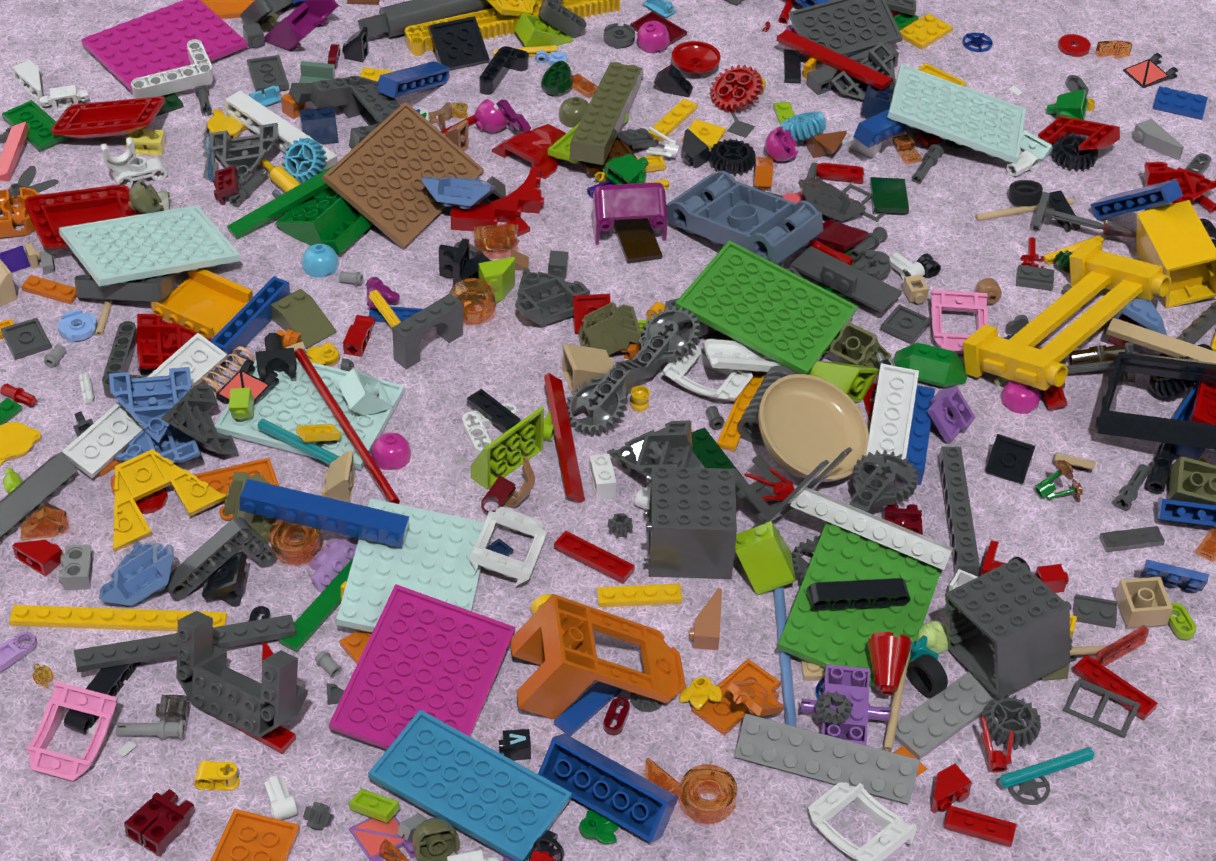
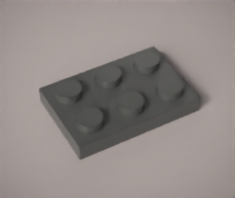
M279 55L246 60L255 92L261 90L264 93V89L273 85L278 86L280 90L289 89V83Z

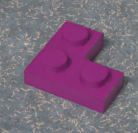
M501 99L496 103L499 107L498 109L508 120V126L513 131L527 132L531 129L524 116L516 114L507 100Z

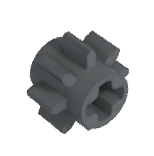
M624 513L614 514L613 519H608L609 534L613 533L616 538L627 537L628 532H633L632 518H628Z
M314 802L313 806H306L303 817L307 818L306 824L308 826L323 830L324 825L331 824L334 814L329 812L330 806Z

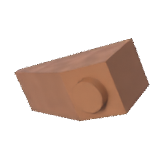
M722 589L716 590L695 618L694 628H690L689 640L693 641V648L718 650Z

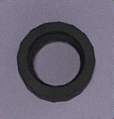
M1019 180L1011 183L1009 186V200L1013 204L1018 206H1034L1040 203L1043 193V187L1040 183L1032 180Z
M923 654L909 663L907 669L910 681L923 696L932 698L947 688L948 678L945 669L935 657Z

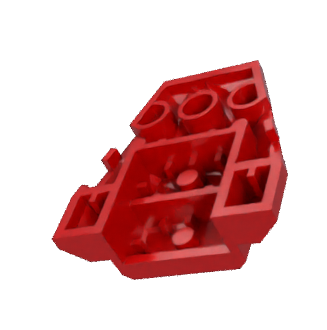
M546 124L502 141L492 149V152L503 158L514 153L531 162L532 167H538V174L541 175V178L546 179L556 172L559 162L563 160L549 156L548 148L566 133L550 124Z

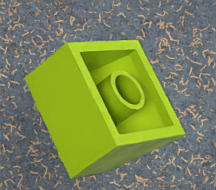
M515 257L479 263V291L484 304L503 301L515 286Z

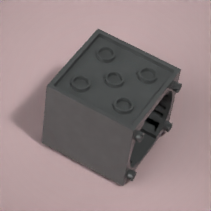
M652 466V473L646 474V482H651L649 510L644 509V518H649V523H646V532L649 531V559L644 558V567H649V577L732 579L737 535L735 469Z
M1014 559L945 593L948 650L998 699L1070 663V650H1072L1070 644L1071 604L1061 599L1029 570L1026 563L1022 564L1019 560Z

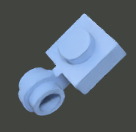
M540 50L535 55V60L538 63L548 61L549 66H552L557 61L566 62L567 52L550 51V55H548L544 50Z

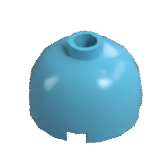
M314 244L305 250L302 258V268L306 271L307 275L323 278L326 275L334 274L338 269V256L329 245Z

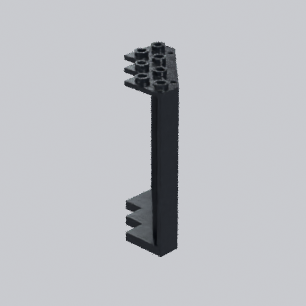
M1123 351L1116 355L1112 376H1109L1108 389L1102 399L1100 416L1096 418L1095 428H1098L1097 434L1216 450V425L1114 411L1116 410L1118 391L1122 390L1124 372L1216 384V363Z

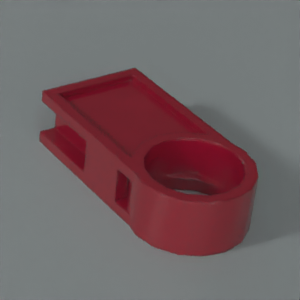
M499 475L481 501L483 513L488 516L489 511L484 508V505L490 500L497 501L499 504L498 508L504 507L515 491L516 484Z

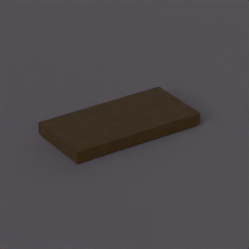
M648 218L614 220L613 228L627 264L662 259V252Z

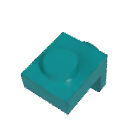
M923 635L919 640L913 642L911 662L923 654H929L938 660L939 654L926 647L927 636Z

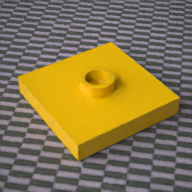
M697 119L689 127V130L703 141L710 151L713 144L721 141L726 133V128Z

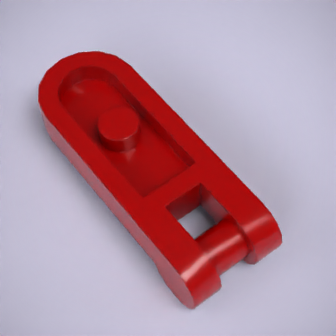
M820 163L816 167V175L822 179L854 182V184H862L864 182V168L861 166Z

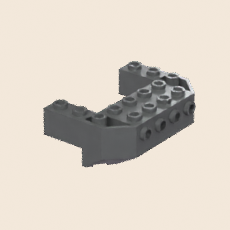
M350 76L312 82L310 100L317 109L338 106L347 117L360 115L369 125L351 128L349 147L351 149L401 106L395 98L377 91V81L364 77Z
M195 611L178 620L176 678L192 705L258 738L299 714L308 695V690L297 685V657L280 650L262 661V683H259L227 667V651L212 645L213 618Z

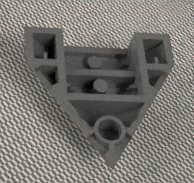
M881 41L859 63L891 77L892 84L886 88L894 89L896 78L893 53ZM842 71L831 80L832 84L841 94L861 100L865 99L868 88L867 83L846 74L845 71Z
M278 124L260 125V134L231 138L227 130L210 133L211 150L226 168L235 165L238 182L241 186L246 183L278 139Z
M820 177L800 179L798 182L804 200L811 203L817 211L822 212L829 220L844 221L866 210L861 202L849 198L848 194L822 181L823 179Z
M523 268V276L520 280L515 308L524 317L540 326L549 325L573 316L572 295H588L590 290L582 282L574 281L570 283L566 282L563 277L538 272L537 274L530 272V269Z
M195 385L161 418L183 432L190 439L195 440L204 449L220 454L238 453L232 436L218 435L209 414V410L217 403L211 386Z
M670 421L665 424V428L656 432L651 430L626 442L625 446L618 450L613 448L607 451V454L644 476L647 473H652V466L688 468L692 454L691 421Z

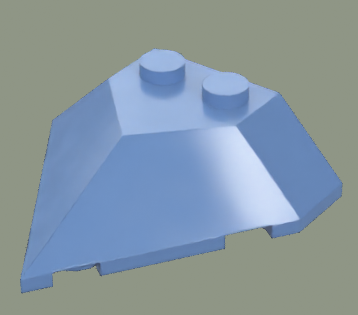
M422 178L423 184L437 202H443V206L458 204L460 205L459 208L470 209V206L477 205L495 190L494 185L479 178Z
M1135 298L1112 317L1118 319L1120 314L1123 313L1148 329L1167 335L1162 317L1151 300Z
M190 368L169 369L168 376L130 379L129 372L109 374L111 394L159 444L170 425L161 418L192 387Z
M169 425L159 444L143 429L128 444L127 450L124 453L119 452L114 458L115 460L127 461L153 449L160 453L163 458H168L172 462L186 463L201 457L202 454L195 440L190 439L183 432Z
M136 542L133 545L134 549L123 558L110 575L112 580L101 587L99 599L102 602L133 606L136 603H142L147 600L149 595L155 591H162L169 581L174 557L172 545L167 544L163 547L162 544L146 542L142 545L141 542Z

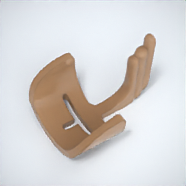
M447 102L441 109L429 112V122L431 124L437 123L441 131L446 129L445 121L452 114L453 108L451 103Z
M526 456L523 457L522 467L526 482L521 486L519 492H513L505 504L507 507H516L530 494L535 483V475Z

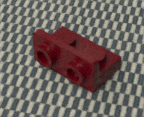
M235 165L215 171L213 183L216 190H214V196L222 205H226V196L239 193L238 174Z

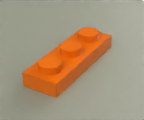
M30 275L21 286L22 291L71 305L77 298L75 287Z

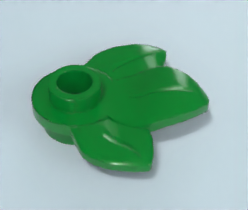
M593 809L587 811L586 818L582 819L579 824L580 834L584 838L589 840L596 838L603 844L616 843L617 839L613 832L621 827V825Z

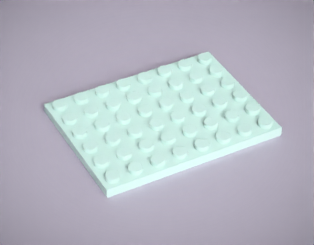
M901 64L887 117L895 122L907 124L911 128L921 129L925 133H932L942 139H949L958 145H965L975 151H982L989 156L998 157L1006 162L1017 164L1020 155L1026 109Z
M197 205L59 228L60 236L99 286L127 283L132 280H144L155 276L161 277L171 273L178 274L182 271L198 270L199 268L215 267L216 265L232 264L233 262L240 261L239 252Z
M295 358L296 378L290 379V376L284 371H274L278 374L276 378L279 379V383L271 387L255 403L252 418L243 420L233 419L228 403L214 425L217 433L231 435L235 438L315 458L259 430L258 422L261 419H265L299 436L296 433L297 425L333 424L341 432L340 440H331V442L314 441L313 443L338 456H342L348 451H353L354 468L362 470L364 466L361 457L297 358ZM255 360L254 364L252 365L255 367V371L251 373V375L259 378L257 371V363ZM311 362L363 444L371 453L374 441L383 432L405 392V386L380 380L393 407L364 416L350 411L347 407L346 399L341 394L342 391L338 383L349 371Z
M370 498L368 507L409 516L408 531L402 548L359 538L337 615L336 625L373 632L395 584L471 611L481 566L479 565L477 571H475L470 555L485 522Z

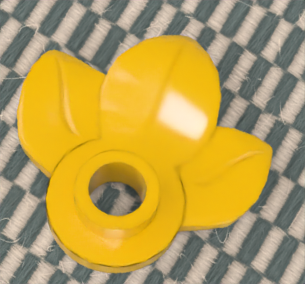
M324 343L321 347L314 346L306 350V355L311 358L310 361L313 363L330 366L339 361V351L335 349V345L332 343Z
M707 677L694 679L691 685L685 688L679 696L680 703L690 701L696 710H700L708 700L713 702L722 701L721 689L718 686L712 685L711 680Z

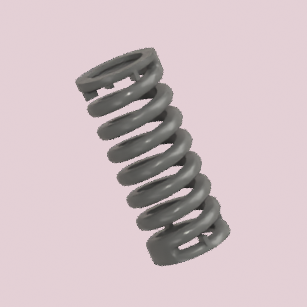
M778 365L771 367L767 371L737 425L739 434L746 441L758 445L764 444L758 423V410L761 399L768 387L776 380L782 378L780 376L794 375L795 373L791 369Z

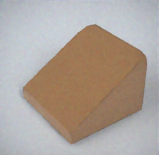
M511 249L510 257H515V270L523 271V268L528 269L529 257Z

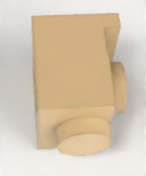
M922 275L904 277L902 291L905 292L909 302L920 304L927 300L929 288Z

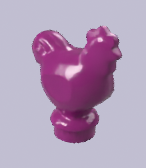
M371 277L367 280V306L369 308H377L369 298L370 292L378 290L387 303H398L400 300L399 293L392 291L389 286L384 285L378 277Z

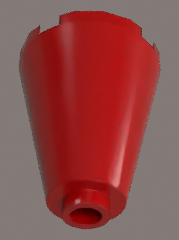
M893 632L873 633L871 639L868 638V646L875 686L881 694L892 695L899 688L912 646V640L904 634H900V637L893 636Z

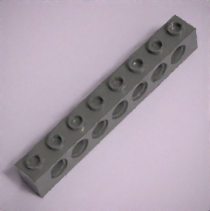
M941 446L938 463L950 545L953 548L954 572L956 575L960 569L978 577L980 563L961 447Z

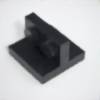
M462 238L459 247L440 245L439 276L453 278V288L461 289L460 276L466 261L470 260L469 239Z
M997 434L985 472L1023 484L1028 469L1031 466L1036 445Z
M243 551L235 553L205 580L202 597L206 601L221 596L232 607L240 605L246 577L244 570L247 555Z

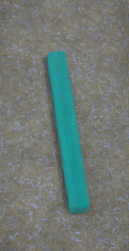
M261 419L257 424L259 430L329 465L340 457L314 443L304 442L299 436L265 419Z
M1086 747L1001 775L999 784H1001L1002 788H1008L1093 760L1095 753L1090 747Z

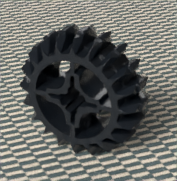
M1067 134L1065 137L1061 136L1054 143L1052 158H1054V162L1058 163V166L1063 165V169L1069 168L1070 171L1075 169L1076 172L1080 169L1084 172L1085 169L1089 170L1090 167H1094L1098 159V149L1079 150L1078 146L1087 137L1083 138L1080 135L1075 136L1073 134L1070 136Z
M731 138L729 140L723 139L722 142L718 141L717 144H713L709 157L712 168H715L716 172L726 171L729 174H733L734 177L736 174L742 176L743 173L747 174L749 170L752 171L756 160L753 147L749 146V143H744V140H732Z
M1181 356V357H1179V359L1194 360L1193 358H1190L1189 356H1186V357ZM1153 375L1149 377L1151 389L1161 398L1165 396L1168 398L1172 395L1176 396L1179 393L1182 394L1183 391L1188 390V388L1194 386V383L1198 382Z

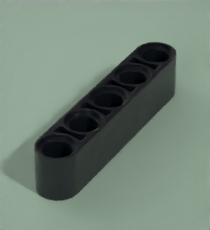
M902 578L817 582L807 588L811 607L815 611L895 607L906 605L911 599L906 582Z
M141 662L101 668L86 689L116 696L124 686L123 682L130 678L137 669L135 668L136 665H140ZM69 709L64 718V726L86 735L88 728L95 724L99 716Z

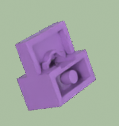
M957 386L939 390L932 398V405L927 410L945 442L952 441L960 430L967 429L976 418Z

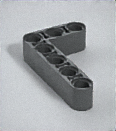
M255 0L240 14V17L246 25L261 23L274 12L278 13L294 3L292 0Z
M543 0L539 10L540 17L567 35L577 38L587 26L583 18L561 5L562 0Z
M175 273L166 274L161 277H150L144 280H132L127 283H115L109 286H99L91 275H78L74 278L76 296L79 298L158 302L165 299L177 287V276Z
M124 321L118 326L103 374L104 394L108 398L116 399L111 394L109 374L128 372L136 347L137 334L136 325L132 321ZM129 374L130 379L148 377L147 375Z
M236 517L170 573L169 581L165 588L174 600L185 598L242 547L263 567L272 565L276 560V554L255 529L243 518Z

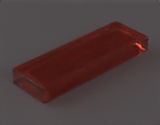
M1143 625L1098 651L1095 660L1103 666L1111 664L1145 644L1149 629Z

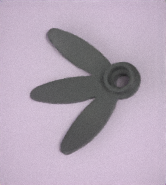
M29 166L21 175L18 183L12 184L8 190L10 196L17 198V195H20L19 188L21 187L34 189L39 193L55 186L59 181L52 179L30 186L35 177L36 167Z

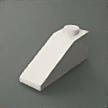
M31 60L13 66L14 80L40 103V98L43 95L39 66L35 65Z

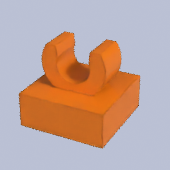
M640 341L638 344L630 342L627 349L621 350V352H626L624 359H633L641 350Z

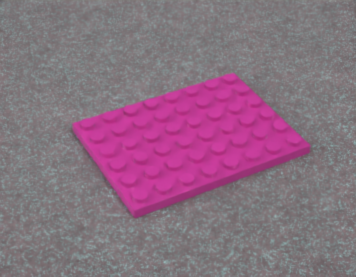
M201 0L176 2L170 6L160 8L154 12L81 39L82 45L131 92V82L136 78L191 65L188 57L187 43L192 39L202 42L210 62L248 47L247 41Z
M395 584L331 718L329 729L388 749L417 712L422 710L470 737L516 627Z

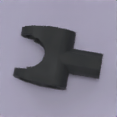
M269 333L264 338L266 351L255 352L259 378L265 381L272 371H284L290 376V379L296 378L294 348L283 349L281 335Z

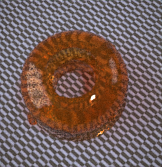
M486 225L473 227L475 247L484 252L512 250L520 242L517 238L519 226Z
M476 278L465 279L456 283L449 291V294L451 293L463 302V323L465 324L483 323L495 312V291L493 286L485 280Z
M276 520L269 531L271 548L275 552L276 557L287 564L298 565L309 562L321 551L323 545L321 529Z
M703 764L693 767L683 776L679 794L680 804L683 811L691 819L699 823L714 824L726 819L736 808L737 783L730 772L717 765ZM700 794H712L716 798L708 800L702 798Z

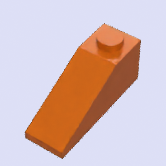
M756 156L754 186H758V189H768V187H772L773 158Z

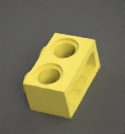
M142 129L127 135V138H132L135 144L136 154L162 156L166 144L164 130Z

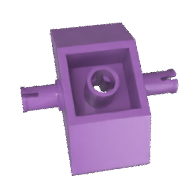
M826 664L823 695L827 691L829 693L837 691L838 694L846 695L848 701H851L852 710L849 718L840 724H830L821 719V734L867 745V724L869 719L889 722L890 707L870 706L868 703L870 669ZM802 698L800 712L817 713L816 703L818 700ZM831 702L829 708H833L837 712L839 705L835 706L834 703Z

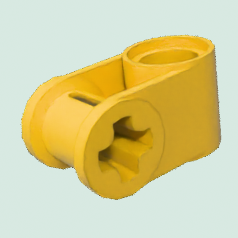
M201 761L198 763L194 786L199 790L207 788L206 790L232 791L240 784V778L236 775L238 772L237 766L229 761Z

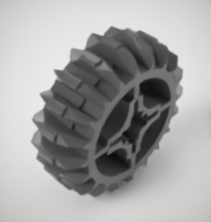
M1006 695L1004 699H991L989 704H986L982 716L986 718L991 742L997 740V746L1005 744L1006 750L1011 730L1014 731L1013 748L1016 750L1018 746L1024 749L1027 744L1031 745L1038 737L1041 729L1040 715H1038L1036 708H1032V702L1026 704L1024 698L1018 700L1016 695L1013 698H1009Z

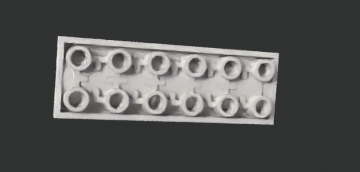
M707 339L702 343L712 368L767 372L773 366H784L738 341Z

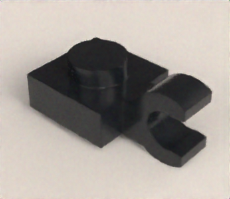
M82 411L74 414L78 422L77 425L73 426L77 437L94 424L92 419L85 420Z

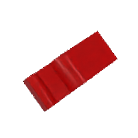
M356 315L355 321L350 325L343 341L344 354L363 356L370 339L372 327L375 324V317Z

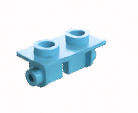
M647 0L643 3V5L665 18L677 11L673 9L672 3L667 0Z
M274 85L264 89L263 95L261 90L249 94L252 99L261 103L264 107L281 101V96L278 94L280 89Z

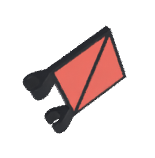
M1159 53L1154 54L1150 59L1123 69L1142 88L1155 85L1167 79L1177 78L1175 73L1179 70L1176 67H1172L1165 73L1157 66L1161 64L1159 59L1162 58V55Z
M247 359L241 369L216 393V397L229 403L231 389L250 388L254 396L255 405L271 387L279 383V379L276 378L278 374L272 371L266 380L263 381L251 375L255 371V367L252 366L254 362Z

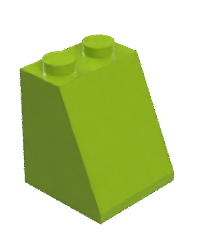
M817 361L813 365L810 375L831 382L844 391L854 402H861L879 369L841 362Z
M772 521L736 535L735 551L757 595L796 582L791 550Z

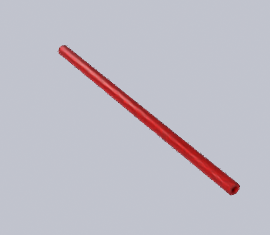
M302 348L296 349L295 356L389 502L399 504L398 496Z

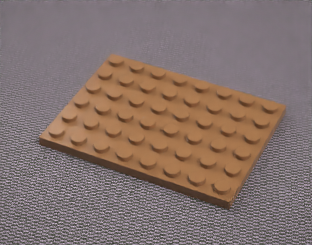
M405 101L323 175L322 180L398 246L404 249L448 207L443 206V202L435 200L423 184L422 178L454 177L473 179L478 178L484 169Z

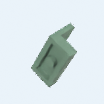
M301 61L299 83L335 79L334 64Z

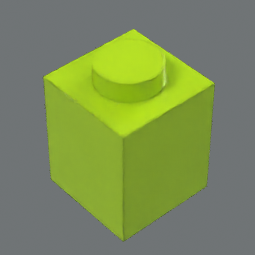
M231 389L229 411L232 418L238 420L252 418L254 396L251 389Z

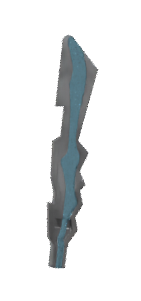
M206 123V130L202 141L204 144L202 147L205 150L203 156L207 158L203 178L213 182L215 171L218 170V162L215 163L216 155L210 148V134Z

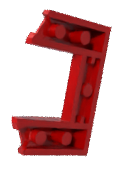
M1060 116L1038 134V138L1044 139L1049 144L1056 142L1061 136L1065 137L1067 134L1086 135L1089 137L1078 146L1079 150L1102 149L1120 140V127Z

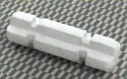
M81 373L79 380L84 403H93L94 395L90 375L88 373Z

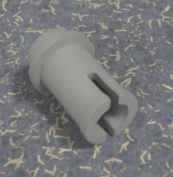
M341 271L339 274L340 283H350L355 286L362 285L364 277L360 272L350 273Z
M57 344L50 354L45 355V365L50 368L57 366L60 358L66 353L65 347Z
M321 651L316 655V665L321 666L332 678L341 672L342 668L331 658L329 652Z

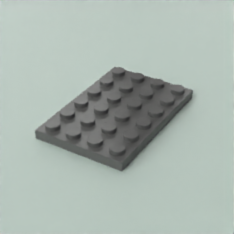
M831 0L789 12V18L796 34L846 57L872 49L881 41L884 44L888 43L891 45L902 42L903 38L886 0Z

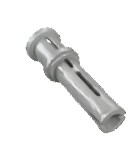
M161 720L159 723L117 722L116 724L118 726L116 727L117 737L158 736L161 740L166 738L184 740L186 737L185 720H180V722Z

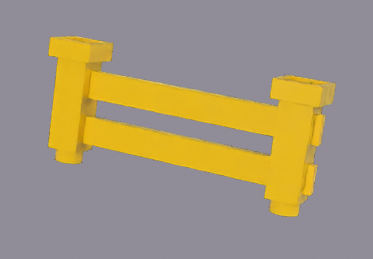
M1088 240L1069 256L1072 288L1009 340L998 337V328L985 324L963 342L965 373L979 378L987 372L1044 391L1051 385L1060 387L1064 384L1068 374L1067 366L1060 363L1066 356L1136 297L1148 301L1156 295L1165 297L1171 287V277L1163 274L1162 266L1102 251L1101 242ZM1104 288L1111 290L1043 348H1034V346Z

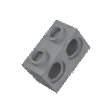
M91 545L65 546V554H61L63 570H59V582L63 583L64 590L90 589L94 558Z

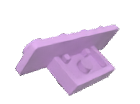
M350 536L347 538L333 537L327 541V545L321 551L314 555V559L309 563L311 569L317 570L311 576V580L319 593H322L352 560L359 538Z

